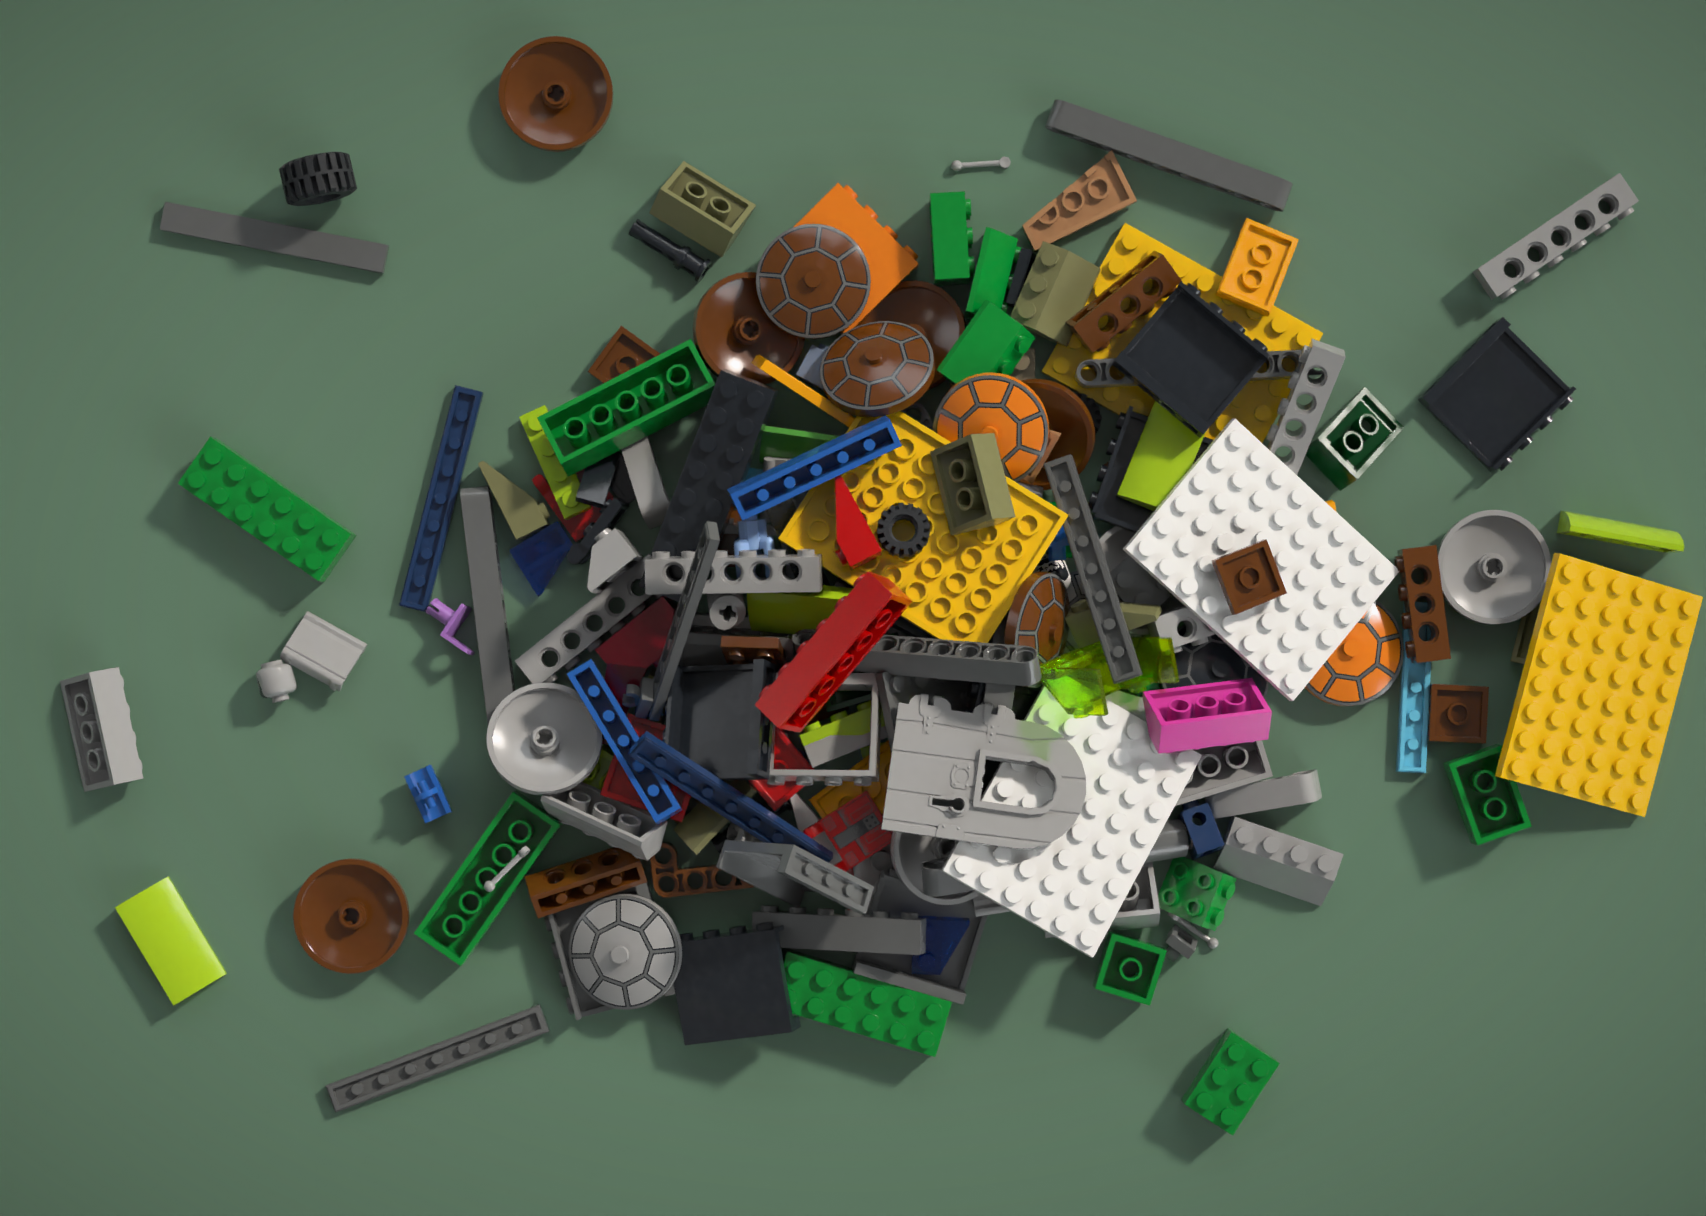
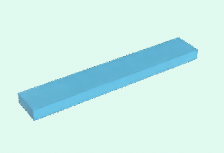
M1415 602V608L1418 612L1423 613L1427 610V602ZM1426 625L1421 626L1418 632L1419 637L1423 641L1429 640L1431 629ZM1403 629L1404 657L1400 673L1396 772L1426 773L1431 661L1412 663L1411 658H1407L1405 642L1409 641L1408 629Z

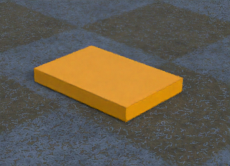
M1246 218L1215 295L1268 317L1299 239Z

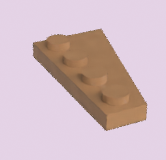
M1111 150L1106 154L1104 158L1022 225L1034 252L1040 249L1043 241L1052 244L1137 202L1113 151Z

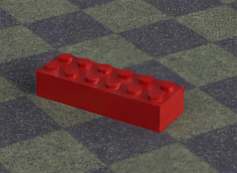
M869 571L859 576L853 584V590L836 603L835 611L830 617L825 618L817 625L816 633L813 637L799 646L795 658L779 670L778 678L772 685L766 686L760 692V699L755 703V706L777 728L800 733L912 603V600L889 578Z

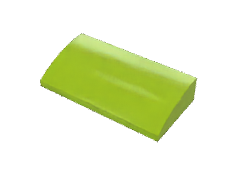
M1155 401L1117 496L1155 511L1192 467L1204 435L1199 438Z
M1567 511L1560 512L1557 529L1559 534L1664 553L1684 551L1683 539L1676 531Z
M823 585V589L820 592L747 593L751 630L794 635L799 630L816 629L822 620L829 618L835 611L836 603L842 597L847 596L853 588Z
M169 876L115 907L173 1006L227 974Z

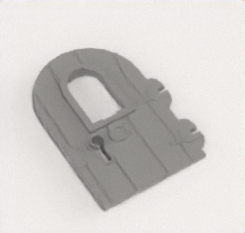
M922 693L911 698L909 704L898 703L881 830L1013 849H1033L1047 845L1060 838L1074 825L1082 811L1086 797V775L1076 750L1061 734L1045 725L1016 720L1013 711L1004 705H998L997 715L991 714L993 710V704L991 703L978 705L974 708L973 713L951 710V704L948 700L942 698V696L934 695L933 705H928L929 694ZM986 760L1034 766L1046 771L1051 780L1054 781L1055 790L1051 797L1052 799L1048 800L1041 807L1034 808L981 801L982 777L985 774ZM940 799L949 802L959 800L963 808L957 811L953 807L932 805V800Z

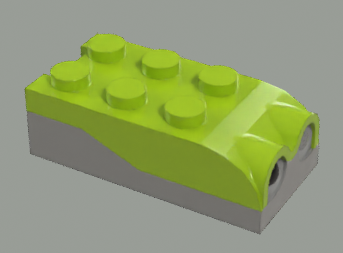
M871 700L856 705L858 711L847 714L846 710L831 715V721L823 725L820 724V721L805 726L804 732L799 736L812 768L870 745ZM883 711L881 713V740L888 737Z

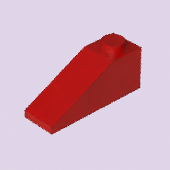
M839 475L835 477L837 546L839 548L835 553L841 565L845 566L848 564L852 571L882 555V550L845 481Z

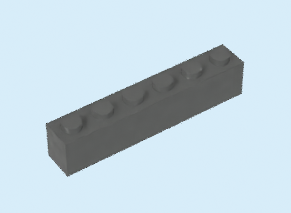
M761 905V910L752 912V929H756V924L773 922V926L783 925L784 929L778 932L781 948L921 955L926 950L927 918H918V913L901 912V917L890 916V911H873V915H862L851 909H845V914H834L833 908H817V913L806 912V907L791 906L789 911H778L779 906Z

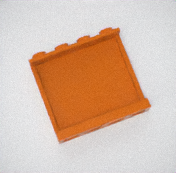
M837 183L794 227L804 224H822L834 227L851 237L866 257L871 277L869 298L858 319L850 327L840 332L844 334L855 328L914 269L918 268L919 263L916 261L918 255L908 245L903 248L896 241L898 235L888 225L883 228L876 221L878 215L868 205L863 208L856 201L858 195L847 184L842 187Z

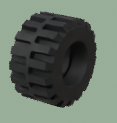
M325 152L289 161L279 168L286 202L289 205L308 206L344 198L357 190L350 155L347 153Z

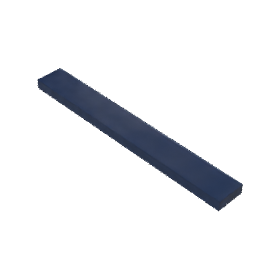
M455 385L399 606L426 612L427 607L430 606L483 392Z
M648 731L630 748L628 754L630 757L763 843L793 844L828 863L833 859L832 851Z

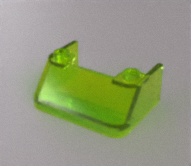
M1130 636L1143 675L1117 684L1113 683L1100 641L1080 649L1077 648L1040 664L1042 674L1040 681L1065 712L1073 715L1074 718H1085L1090 715H1108L1105 696L1120 689H1129L1131 693H1138L1147 690V686L1152 683L1180 682L1172 637Z

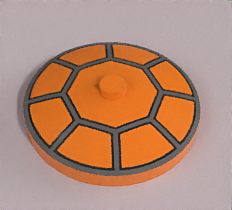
M980 373L961 380L945 394L935 414L933 431L950 442L970 434L994 433L1005 476L1017 482L1030 474L1041 461L1048 443L1049 421L1042 401L1028 385L1009 375Z
M1376 600L1304 688L1316 698L1337 706L1365 704L1385 693L1396 680L1404 657L1402 633L1390 611Z

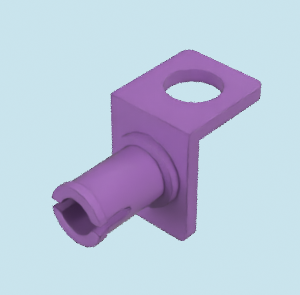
M435 598L430 604L439 609V611L428 606L426 613L445 625L440 636L463 652L473 656L475 652L454 638L472 608L462 603L454 611L438 598Z

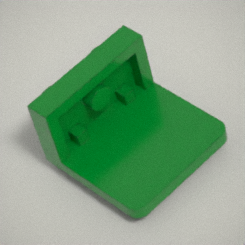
M1186 857L1173 858L1158 894L1159 908L1201 927L1215 931L1217 926L1223 921L1224 908L1235 892L1237 878Z

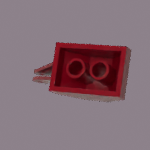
M665 596L660 597L595 649L604 662L607 663L605 681L625 714H627L630 708L622 705L623 694H626L627 684H634L639 687L648 667L651 664L655 668L658 666L677 609L676 603ZM603 736L602 744H608L605 737Z

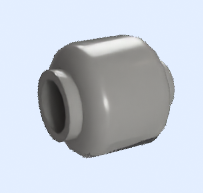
M283 660L261 664V669L256 673L261 697L271 698L272 703L288 700V694L294 692L297 688L293 668L290 664H284Z

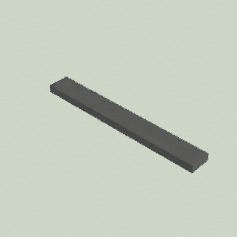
M165 202L160 224L161 231L384 274L389 245L170 202Z
M1070 454L1044 463L1043 465L1057 508L1068 514L1063 527L1113 683L1117 684L1142 676L1140 664L1073 456Z
M707 521L704 525L653 678V703L648 713L649 720H660L720 542L716 522Z
M538 1004L326 1085V1089L335 1112L547 1033L550 1029L541 1005Z

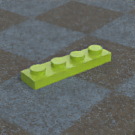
M543 405L519 418L565 520H568L592 509L591 505L576 502L580 480L576 473L569 477L567 476L537 417L549 412L547 407Z

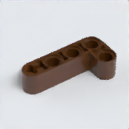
M662 842L661 848L664 847L671 851L672 858L669 862H660L656 854L650 858L653 886L656 893L662 897H676L754 887L741 879V883L737 884V877L733 875L732 881L729 884H720L716 879V873L721 870L716 867L717 864L679 868L676 847L669 842ZM691 873H699L703 877V885L701 887L693 888L689 885L688 876ZM664 876L672 877L675 882L674 889L671 891L663 890L659 884L660 879Z

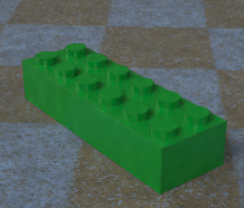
M689 339L537 417L561 466L569 477L707 406L715 383L692 340Z
M211 436L178 482L180 486L320 582H325L357 536L223 442Z
M517 790L513 791L414 934L458 965L462 966L465 964L562 823L548 815L543 808ZM524 846H527L530 852L521 858L495 884V889L492 892H487L484 889L485 882L491 881Z
M791 949L787 950L784 969L792 1014L936 1057L951 1008V1001L858 975L850 967Z

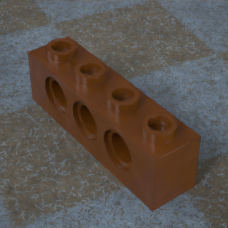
M1153 251L1066 321V324L1085 349L1092 353L1095 351L1099 352L1110 344V339L1117 333L1122 334L1133 325L1132 321L1137 317L1151 312L1158 300L1162 297H1169L1182 280L1164 255ZM1151 279L1152 288L1144 293L1143 285L1147 280ZM1129 297L1130 305L1126 310L1122 311L1120 307L1121 302ZM1107 315V325L1099 329V319Z
M1437 546L1397 550L1398 556L1394 557V565L1401 575L1402 584L1398 585V596L1400 601H1404L1405 613H1402L1401 619L1403 629H1408L1409 641L1405 642L1407 658H1411L1412 663L1451 659ZM1415 568L1420 569L1424 574V580L1421 584H1416L1411 579V573ZM1418 597L1425 598L1428 603L1427 610L1423 613L1418 612L1415 608V601ZM1423 625L1431 629V637L1427 641H1423L1418 634L1420 627Z
M616 847L525 876L530 898L538 918L647 883L640 859Z

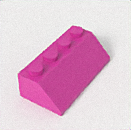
M1252 678L1143 692L1142 697L1148 733L1158 754L1268 740L1272 711Z

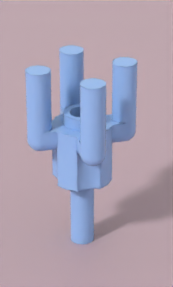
M756 514L746 520L737 521L739 538L734 541L735 555H739L740 550H756L757 555H768V550H775L774 538L768 535L766 519H758ZM765 564V574L766 578H768L770 575V569ZM736 565V575L738 579L741 575V570L739 566Z

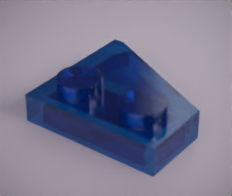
M556 520L510 548L509 551L539 597L556 573L573 543L560 522Z
M918 916V918H927L926 950L924 954L912 955L911 974L940 975L970 925L969 918Z

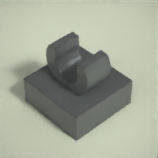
M642 677L639 687L634 684H627L626 694H623L622 705L626 707L635 706V717L647 718L653 703V679Z
M1174 924L1168 932L1165 941L1169 945L1166 949L1165 957L1172 962L1180 954L1189 959L1195 952L1198 940Z

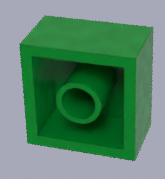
M1109 931L1094 978L1093 987L1150 1006L1167 950L1164 947Z

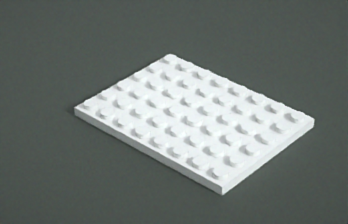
M1235 418L1228 422L1123 548L1129 556L1289 701L1295 700L1399 573L1398 569ZM1267 539L1287 594L1239 614L1232 615L1212 560L1260 540Z
M1054 668L1049 673L1024 721L1048 726L1061 734L1076 750L1086 775V797L1081 813L1074 825L1063 836L1047 845L1033 849H1013L957 841L941 871L1093 958L1202 755L1193 749L1158 754L1149 737L1147 722ZM1000 762L981 797V801L1027 808L1041 807L1048 800L1052 799L1051 797L1055 790L1054 781L1051 780L1046 771L1037 767Z

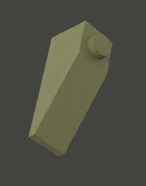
M485 461L478 463L516 540L520 541L549 526L547 519L551 516L544 502L539 504L534 497Z
M1081 600L1071 605L1065 620L1078 648L1080 649L1099 642L1100 639L1088 602ZM1120 602L1128 630L1157 621L1162 612L1160 605Z

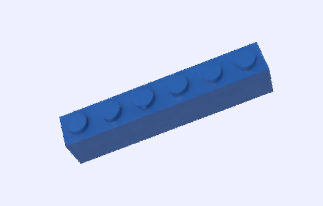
M885 415L727 490L743 521L902 445L891 420Z
M590 659L567 673V676L655 823L659 825L682 811L683 809L665 779L628 755L630 748L639 740V736L594 661Z

